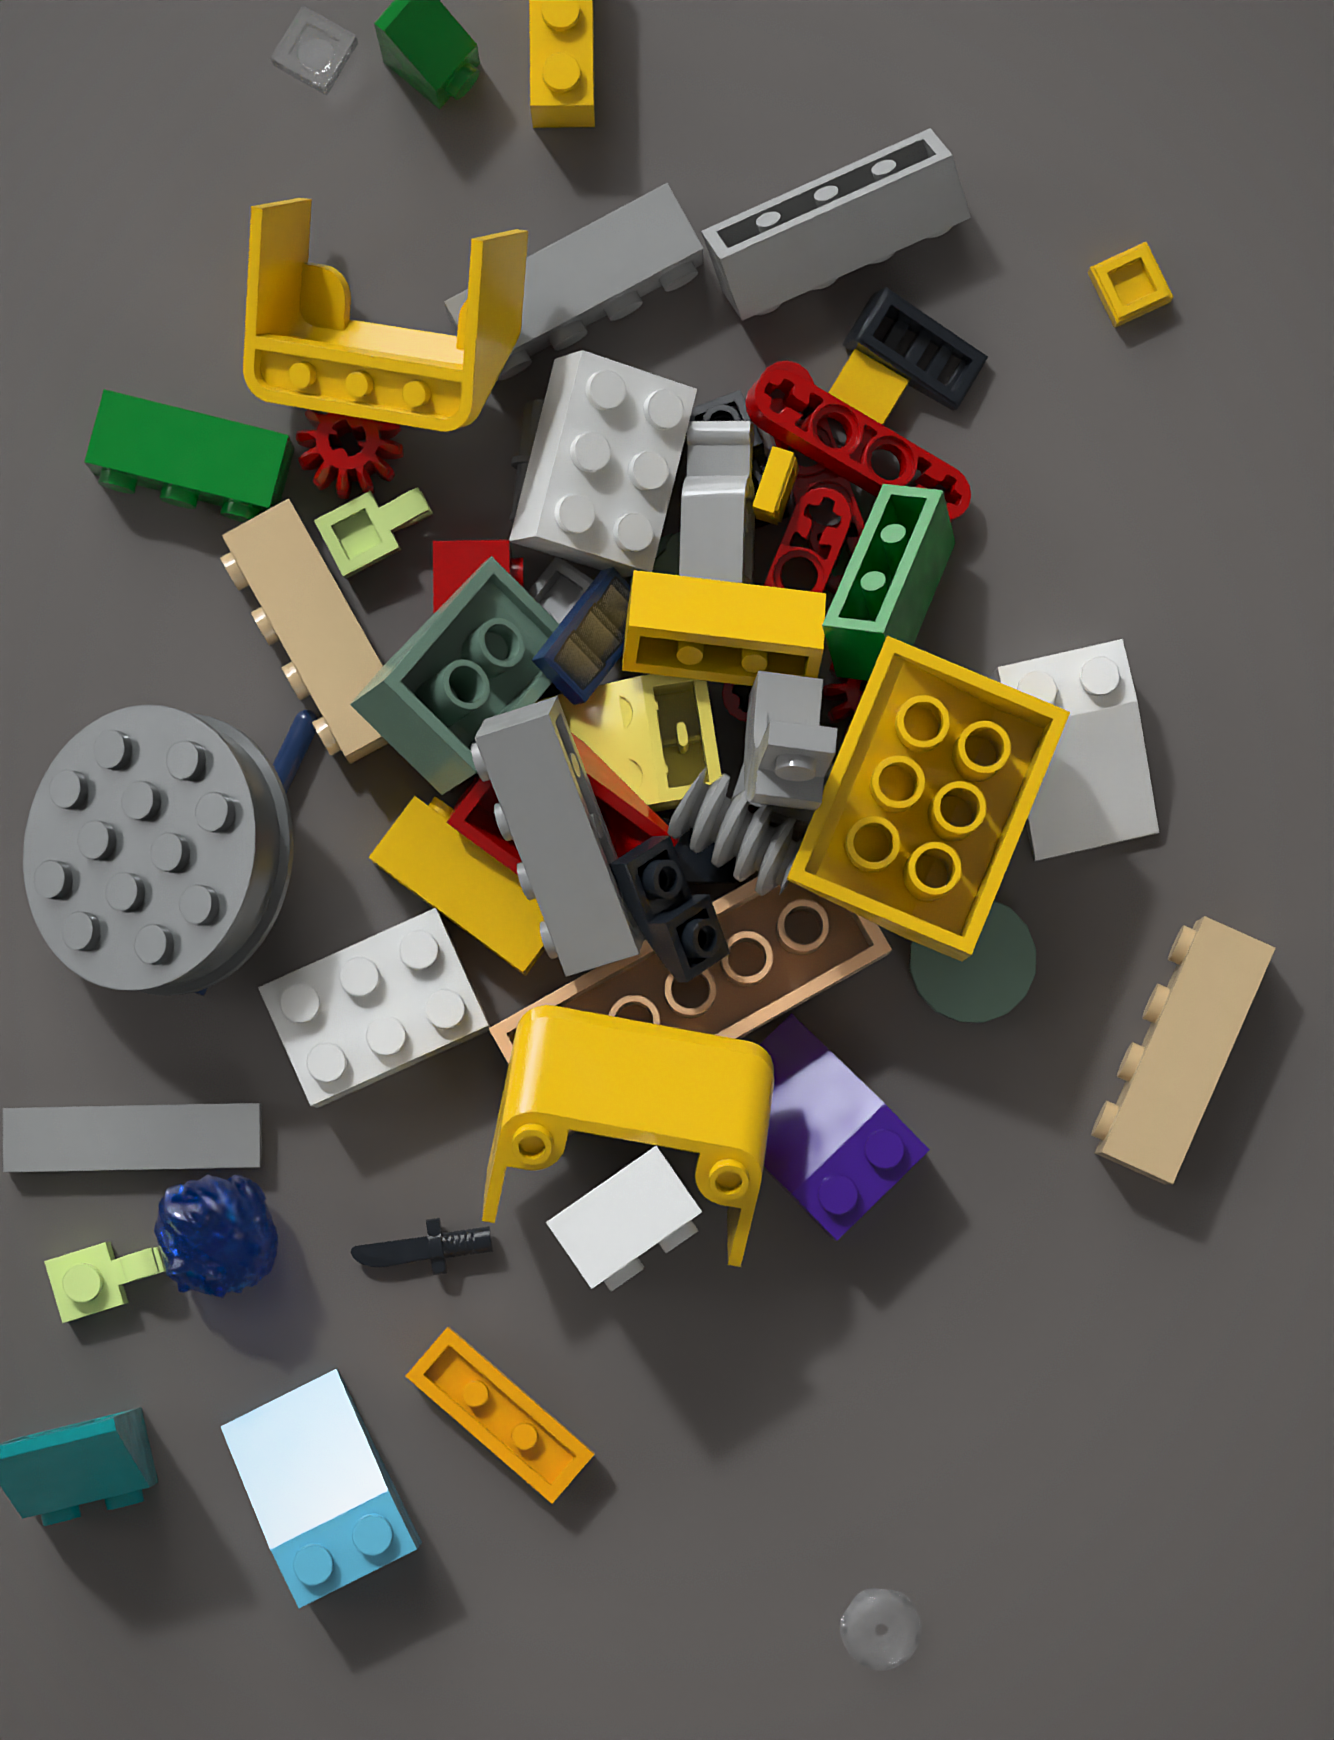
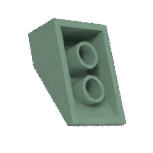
M491 556L391 657L350 705L443 795L477 773L472 758L471 745L476 743L475 736L484 719L534 704L552 683L531 660L559 626V623Z

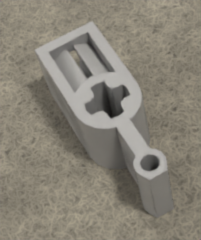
M689 421L687 428V477L683 483L681 499L679 576L753 585L755 513L752 505L755 499V490L752 480L754 424L752 421Z

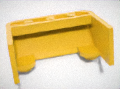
M295 198L251 206L243 375L248 388L256 397L269 403L443 432L468 426L476 420L520 336L528 244L527 230L515 229L471 239L468 296L459 313L457 336L351 320V292L344 276L331 266L308 262L312 199Z
M553 1005L538 1006L529 1010L519 1020L515 1032L487 1167L482 1221L495 1223L506 1167L524 1170L548 1168L555 1164L562 1156L569 1130L699 1153L695 1168L697 1187L708 1200L719 1205L728 1206V1265L741 1267L763 1174L774 1089V1066L770 1055L760 1045L745 1040Z

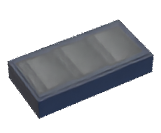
M614 567L602 570L531 660L573 705L585 703L624 652L626 618L631 586Z

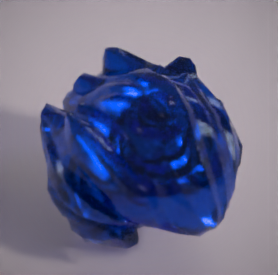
M208 1174L200 1180L192 1179L185 1184L169 1186L165 1190L163 1198L158 1202V1217L155 1222L154 1233L161 1250L166 1275L177 1283L180 1293L195 1290L210 1296L214 1295L224 1298L226 1293L232 1291L242 1293L245 1287L257 1285L264 1276L271 1272L277 1256V1228L266 1204L265 1193L260 1185L242 1175H233L225 1180L219 1176Z

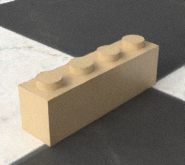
M286 499L223 534L222 537L231 552L220 557L238 591L250 585L261 607L252 611L251 614L268 645L270 646L280 640L292 662L281 668L299 700L311 695L322 717L313 721L312 724L330 756L342 750L349 763L352 764L388 744L350 705L380 671L383 665L290 499Z
M1206 916L1197 920L1192 929L1185 925L1181 927L1168 956L1169 961L1177 964L1167 987L1161 984L1156 985L1142 1016L1143 1019L1151 1022L1142 1045L1134 1042L1130 1044L1119 1067L1117 1077L1126 1082L1117 1103L1114 1104L1106 1101L1094 1124L1091 1136L1100 1139L1095 1154L1164 1185L1174 1183L1275 951V947Z

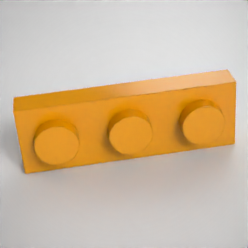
M450 1326L443 1331L405 1376L551 1504L554 1503L595 1454L593 1450Z

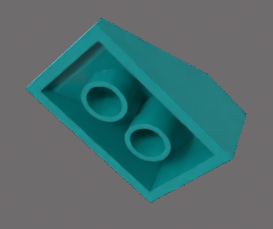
M141 1407L0 1443V1487L22 1519L41 1514L43 1526L81 1517L79 1505L104 1499L106 1510L143 1502L145 1499L142 1489L159 1483Z

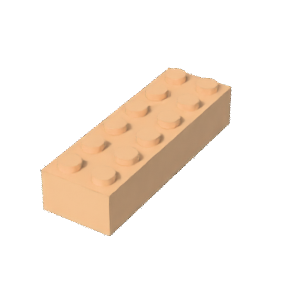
M756 877L712 902L730 954L689 982H678L659 959L648 941L644 940L639 955L599 966L490 1027L489 1030L508 1064L519 1020L529 1010L543 1005L565 1007L740 1039L882 959L892 951V948L877 924L791 881L781 894V887L778 885L766 895L760 896L755 891L758 879ZM569 1130L568 1136L576 1131Z

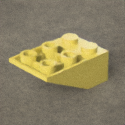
M655 674L642 675L599 685L585 703L573 705L563 694L556 695L558 696L570 731L584 741L654 812L676 809L693 782L706 766L707 771L704 782L708 785L722 776L708 686L705 680ZM551 696V697H547V698H543V699H538L535 703L540 702V701H543V700H546V699H549V698H552V697H556V696Z

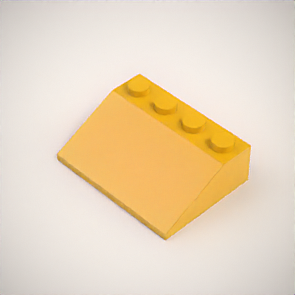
M887 636L823 789L822 803L813 813L787 880L901 937L963 962L974 951L1070 712Z

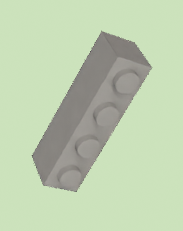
M929 128L701 232L722 292L743 321L754 315L770 313L777 309L781 303L807 291L828 287L838 277L867 264L883 262L893 256L896 251L920 240L941 236L948 232L952 226L971 218L953 155L932 129Z
M668 183L526 258L521 332L498 377L499 380L508 379L525 370L532 363L530 356L552 345L555 351H558L578 342L587 334L586 326L606 315L610 321H615L629 315L643 304L640 297L661 286H663L666 292L675 290L687 284L698 275L696 267L703 264L704 248ZM468 289L444 301L447 316L456 333L458 331L459 313L462 305L467 300Z
M558 696L484 719L475 736L476 743L471 745L473 762L481 780L484 782L491 780L499 801V803L494 805L496 822L503 838L506 841L514 840L522 861L517 864L519 882L528 900L536 899L544 921L540 922V934L548 956L551 959L559 957L567 977L639 955L645 936L628 909L609 866L610 863L618 859Z

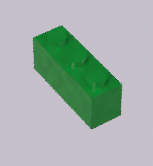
M104 389L84 463L94 475L99 476L98 484L108 489L134 494L138 485L161 491L159 499L175 506L196 509L198 501L222 506L220 512L222 516L245 523L281 502L295 447L287 434Z
M891 484L882 485L822 624L836 677L868 681L887 636L911 646L914 645L955 545L943 490Z

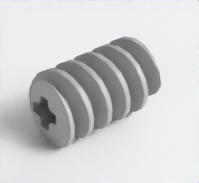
M706 766L674 811L669 823L668 835L673 839H677L692 828L693 833L689 847L693 852L697 854L712 843H715L711 860L714 866L719 868L736 857L734 879L739 882L744 881L757 871L759 872L755 888L757 894L764 896L778 885L781 887V894L790 883L787 880V876L803 838L797 842L792 840L796 819L790 816L775 828L772 827L770 821L774 805L765 804L752 814L748 811L749 802L746 799L745 789L732 799L726 797L730 776L723 774L710 785L704 782L707 771Z

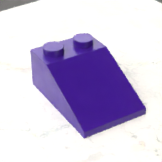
M791 1013L759 1044L768 1052L774 1066V1089L763 1168L834 1241H837L930 1149L871 1089Z

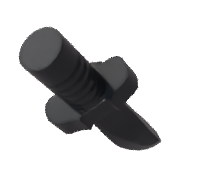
M440 1218L426 1219L427 1236L354 1246L350 1253L357 1262L370 1267H389L430 1259L433 1275L447 1274L446 1258L493 1252L490 1226L442 1233Z

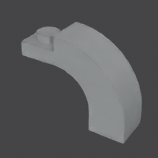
M758 671L749 693L745 734L744 787L748 802L813 811L820 807L824 776L835 755L837 728L819 726L823 679Z

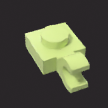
M418 487L379 507L374 495L369 491L315 519L314 522L342 576L348 578L402 550L393 532L416 524L432 515L433 512Z
M104 1242L44 1261L62 1323L127 1304L128 1299L123 1284L166 1271L159 1246L115 1259L111 1242Z

